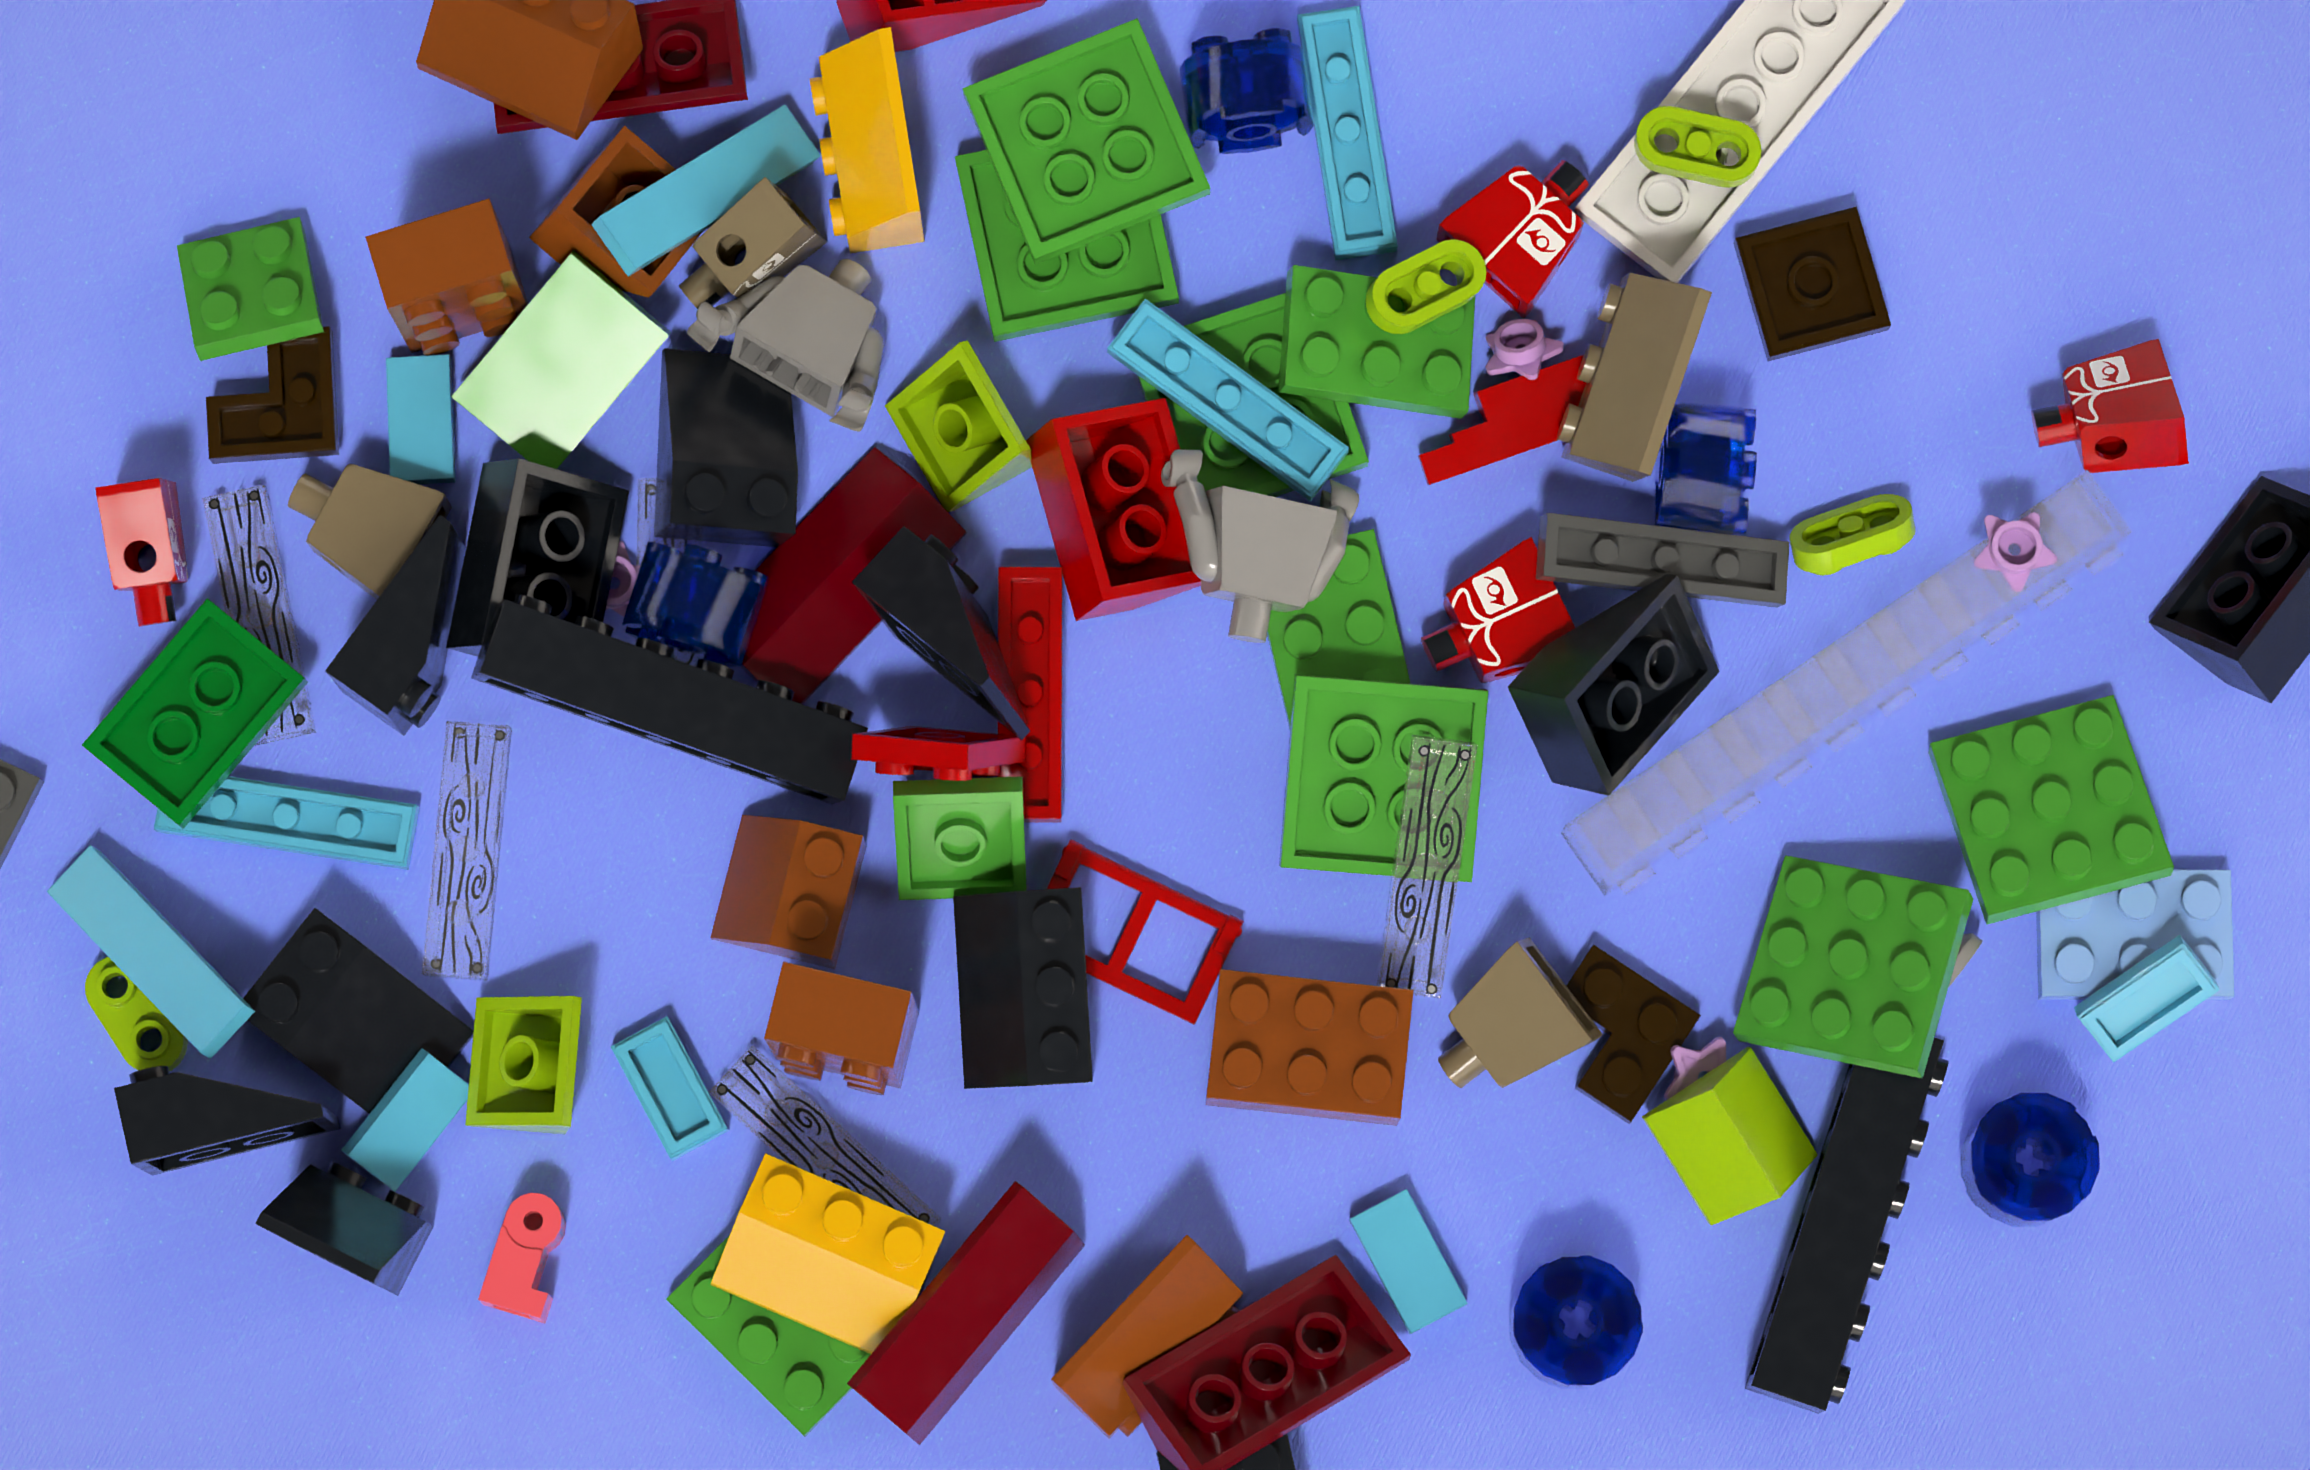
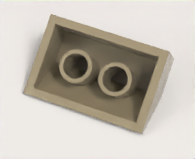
M1629 273L1622 277L1619 286L1609 283L1597 315L1598 320L1606 322L1599 346L1589 343L1577 375L1578 380L1586 382L1579 406L1568 404L1558 430L1557 440L1566 442L1561 458L1631 482L1651 476L1712 292L1694 286L1635 273Z

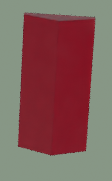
M666 0L634 5L643 50L591 121L748 100L736 0ZM494 103L495 123L498 134L547 128Z
M874 447L796 527V534L782 545H779L705 621L700 630L756 683L758 680H764L787 687L795 692L792 701L804 704L882 623L881 619L853 585L852 581L897 532L905 526L923 541L932 534L950 550L960 542L967 532L916 479Z
M1014 1181L847 1384L920 1446L1083 1249L1085 1244L1067 1224L1022 1185Z
M1334 1255L1124 1378L1123 1386L1155 1448L1178 1470H1227L1409 1361L1411 1353L1338 1256Z

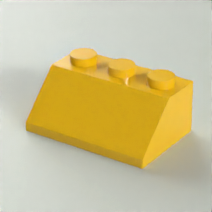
M891 27L877 29L819 56L822 76L810 78L815 116L828 114L831 137L819 138L825 176L837 174L841 197L829 199L834 236L847 235L850 254L925 242Z
M765 1153L739 1210L711 1285L872 1354L919 1297L942 1244L945 1231Z

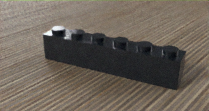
M516 594L514 602L504 599L495 605L471 679L831 805L845 801L858 761L851 760L852 736L854 733L867 732L868 727L852 722L854 716L852 711L823 701H818L815 709L792 701L795 693L793 690L769 681L758 680L756 688L732 680L735 672L733 669L710 660L698 659L696 667L672 658L674 653L672 647L651 639L638 637L636 644L633 645L611 637L614 630L612 626L592 618L577 616L575 624L551 616L552 605L530 596Z
M1934 1038L1923 1079L1853 1064L1848 1065L1746 1382V1390L1817 1414L1826 1411L1829 1401L1836 1404L1840 1403L1851 1371V1367L1841 1364L1848 1340L1860 1341L1870 1312V1305L1862 1303L1861 1299L1868 1278L1879 1280L1888 1257L1890 1244L1880 1241L1888 1216L1895 1219L1899 1218L1908 1194L1910 1183L1900 1180L1907 1155L1918 1158L1928 1131L1929 1121L1920 1119L1927 1094L1934 1097L1938 1096L1947 1072L1949 1061L1939 1058L1944 1043L1943 1040Z

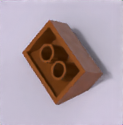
M434 0L416 63L419 70L578 140L643 50V44L634 3L627 0Z
M1186 1235L1051 1378L1052 1385L1108 1439L1118 1429L1129 1437L1142 1421L1123 1386L1124 1378L1240 1311L1235 1305L1242 1298L1243 1292L1201 1247Z

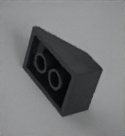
M664 348L661 360L654 537L766 547L782 545L796 534L798 466L791 393L730 359L731 354Z
M441 515L433 523L325 670L342 693L403 736H405L412 725L421 728L435 712L441 700V697L436 692L441 687L448 652L446 646L465 553V545L453 525Z
M903 526L852 581L853 585L897 640L1020 740H1023L1030 732L989 617L973 596L979 589L978 585L956 565L959 561L958 558L938 538L930 534L923 541Z
M1666 574L1545 645L1509 684L1508 689L1551 782L1609 796L1720 671L1678 576Z
M316 908L312 910L243 998L255 1011L248 1019L251 1024L369 1114L421 1048L449 1068L472 1039L474 1030Z
M168 1066L150 1067L129 1074L131 1084L114 1088L130 1163L152 1176L341 1129L338 1116L322 1104L180 1072L169 1073Z
M334 1161L331 1162L327 1172L310 1164L260 1213L255 1223L256 1225L399 1296L433 1229L431 1224L419 1218L424 1206L392 1190H389L385 1200H382L362 1190L367 1179L366 1177Z

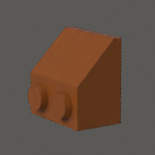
M624 125L593 158L529 238L560 265L574 250L622 291L649 298L701 233L629 277L618 264L591 224L600 215L676 170Z
M742 815L710 938L835 969L867 847L863 835L802 820Z

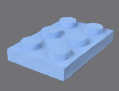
M2173 870L2172 875L2036 912L2038 1000H2085L2178 935H2181L2219 986L2220 990L2206 1000H2231L2235 997L2231 870Z

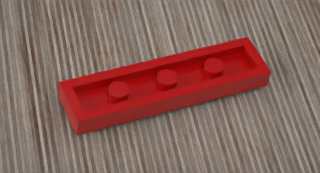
M998 567V644L1030 732L1026 735L1025 762L1001 765L1000 775L997 777H1022L1024 823H1062V567ZM998 722V734L1014 735Z

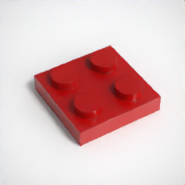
M905 726L854 733L852 736L851 760L876 762L875 773L912 775L914 770L933 771L934 779L967 781L972 780V775L999 776L1001 765L1025 762L1026 736L1023 740H1020L1015 735L932 727Z

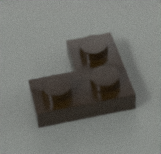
M330 326L323 327L324 332L267 345L269 392L206 397L209 460L212 464L339 455L333 331Z
M1593 944L1566 986L1595 1025L1610 1035V1037L1579 1082L1576 1090L1630 1124L1672 1061L1671 1047L1683 1044L1701 1015Z

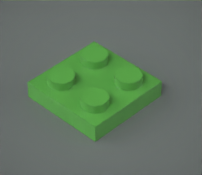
M300 217L177 245L193 343L200 361L324 332L306 234Z
M1022 777L972 778V780L967 781L940 779L893 781L899 900L952 899L953 896L1027 891Z

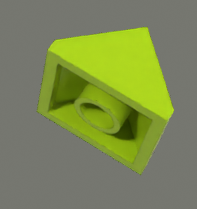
M968 340L959 342L885 405L942 507L948 513L957 510L1032 468L1031 449Z
M582 997L476 998L465 1126L564 1135L571 1128Z
M1749 1046L1642 1116L1657 1143L1711 1226L1781 1198L1818 1156L1754 1051Z

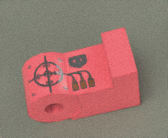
M528 1193L519 1196L511 1203L501 1226L478 1298L484 1306L546 1324L553 1298L548 1293L539 1291L538 1287L549 1252L560 1245L566 1230L563 1212L551 1198L541 1193Z

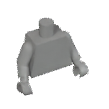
M841 259L829 277L808 265H798L786 277L773 276L730 302L713 307L708 302L701 303L696 312L697 320L688 328L687 335L706 351H712L720 335L728 336L735 333L730 359L833 417L829 420L830 422L857 432L863 429L878 386L884 349L881 334L872 327L877 308L873 302L861 296L871 282V277L863 266L850 259Z
M1174 450L1170 461L1165 464L1161 471V479L1164 486L1177 487L1174 491V498L1183 523L1192 571L1201 579L1202 593L1208 597L1233 602L1228 637L1246 642L1265 643L1271 610L1290 612L1303 609L1307 602L1317 599L1326 587L1345 555L1349 522L1358 507L1359 494L1354 489L1331 479V493L1322 490L1320 507L1227 486L1206 491L1203 484L1197 481V475L1202 465V451Z

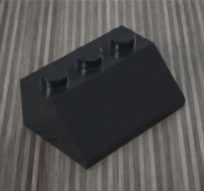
M520 458L483 463L446 648L478 657L495 605L504 599L514 602L516 594L530 596L552 605L551 616L574 624L577 616H584L603 622L629 490Z
M2261 476L2149 623L2154 630L2223 682L2268 703L2274 701L2310 653V495Z
M1081 887L953 896L964 1089L1093 1082Z

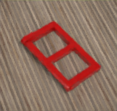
M1070 839L1068 845L1062 850V857L1047 889L1069 888L1081 864L1142 893L1108 965L1085 955L1086 974L1195 1025L1220 974V969H1222L1236 939L1242 934L1244 921L1231 914L1229 916ZM1157 901L1218 930L1185 1001L1123 973Z

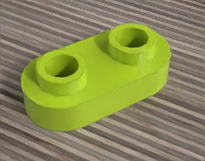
M1661 106L1649 111L1641 119L1634 139L1635 152L1642 164L1648 169L1657 173L1719 187H1736L1747 182L1755 173L1761 158L1760 140L1754 130L1745 123L1673 106ZM1662 134L1670 135L1675 139L1677 148L1671 152H1663L1656 147L1654 139ZM1722 148L1732 149L1738 155L1739 161L1735 165L1725 166L1718 161L1716 152Z
M1456 239L1442 241L1383 271L1367 291V312L1371 320L1388 333L1406 334L1468 303L1484 285L1486 279L1485 262L1478 250L1467 242ZM1446 269L1451 271L1456 276L1457 285L1451 286L1446 284L1440 276V270ZM1388 296L1400 298L1405 305V312L1394 311L1388 304Z
M1879 494L1801 521L1792 529L1789 540L1795 565L1803 571L1824 576L1834 574L1844 567L1878 555L1897 552L1914 537L1916 526L1912 506L1906 498L1895 494Z
M109 957L97 962L87 975L85 995L89 1005L123 1058L138 1071L156 1066H168L169 1072L181 1063L186 1054L188 1044L186 1037ZM116 976L125 977L128 983L126 993L119 998H110L106 991L108 982ZM151 1029L159 1030L162 1035V1042L159 1048L152 1052L144 1051L141 1047L142 1035Z

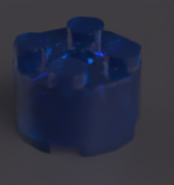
M1281 28L1266 29L1256 33L1253 39L1228 42V38L1224 36H1206L1190 44L1192 55L1183 61L1179 70L1188 136L1194 148H1201L1205 145V140L1218 141L1219 153L1222 154L1251 153L1282 146L1281 133L1297 128V133L1305 136L1311 131L1314 126L1305 55L1299 45L1292 43L1290 30Z
M1679 402V404L1674 405L1659 450L1661 452L1658 482H1655L1654 524L1656 526L1722 534H1746L1749 499L1740 497L1741 492H1745V489L1753 490L1755 484L1757 452L1745 450V445L1753 446L1756 429L1755 409Z
M648 542L624 614L622 626H626L625 633L635 639L638 637L651 639L668 645L673 649L677 648L690 653L704 654L703 659L727 667H741L769 579L766 575L748 568L733 567V570L720 566L723 556L712 549L694 544H686L682 553L664 544Z
M2019 1093L1986 1110L1969 1128L1960 1150L1961 1178L1966 1187V1194L1973 1204L1984 1211L1990 1218L2012 1227H2038L2070 1213L2091 1193L2100 1170L2099 1142L2096 1135H2092L2087 1121L2075 1111L2077 1108L2070 1102L2049 1093ZM2026 1145L2033 1147L2032 1154L2035 1159L2043 1161V1168L2036 1169L2030 1175L2024 1172L2023 1164L2016 1161V1154L2025 1150Z
M1589 1255L1561 1257L1540 1266L1518 1289L1509 1312V1337L1512 1348L1515 1350L1520 1363L1538 1380L1561 1389H1587L1615 1376L1635 1355L1643 1333L1641 1305L1635 1294L1632 1282L1614 1265ZM1578 1306L1587 1312L1584 1323L1591 1329L1587 1338L1579 1333L1572 1339L1563 1333L1566 1324L1559 1318L1562 1308L1571 1313Z

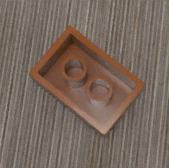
M489 198L365 236L387 309L411 353L422 350L426 356L442 354L458 347L460 338L482 331L486 337L503 335L528 305L510 244Z
M783 961L764 1039L775 1059L780 1060V1065L785 1067V1073L821 1081L823 1071L844 1075L843 1080L847 1081L846 1086L848 1088L875 1095H884L886 1085L901 1089L919 1013L912 991Z
M1220 969L1206 1105L1397 1126L1401 1119L1414 990Z

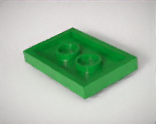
M207 598L84 741L82 746L184 829L306 686L308 681Z

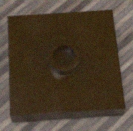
M1857 206L1735 238L1734 248L1767 362L1890 329L1891 322Z

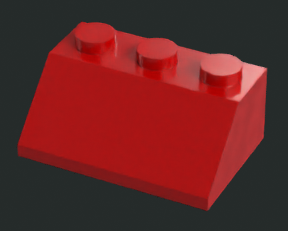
M1166 398L1053 418L1026 440L1031 449V465L1059 564L1062 567L1063 578L1076 621L1134 610L1201 586V579L1193 573L1190 564L1183 523L1174 498V491L1177 487H1166L1161 479V471L1165 464L1170 461L1173 451L1180 449Z

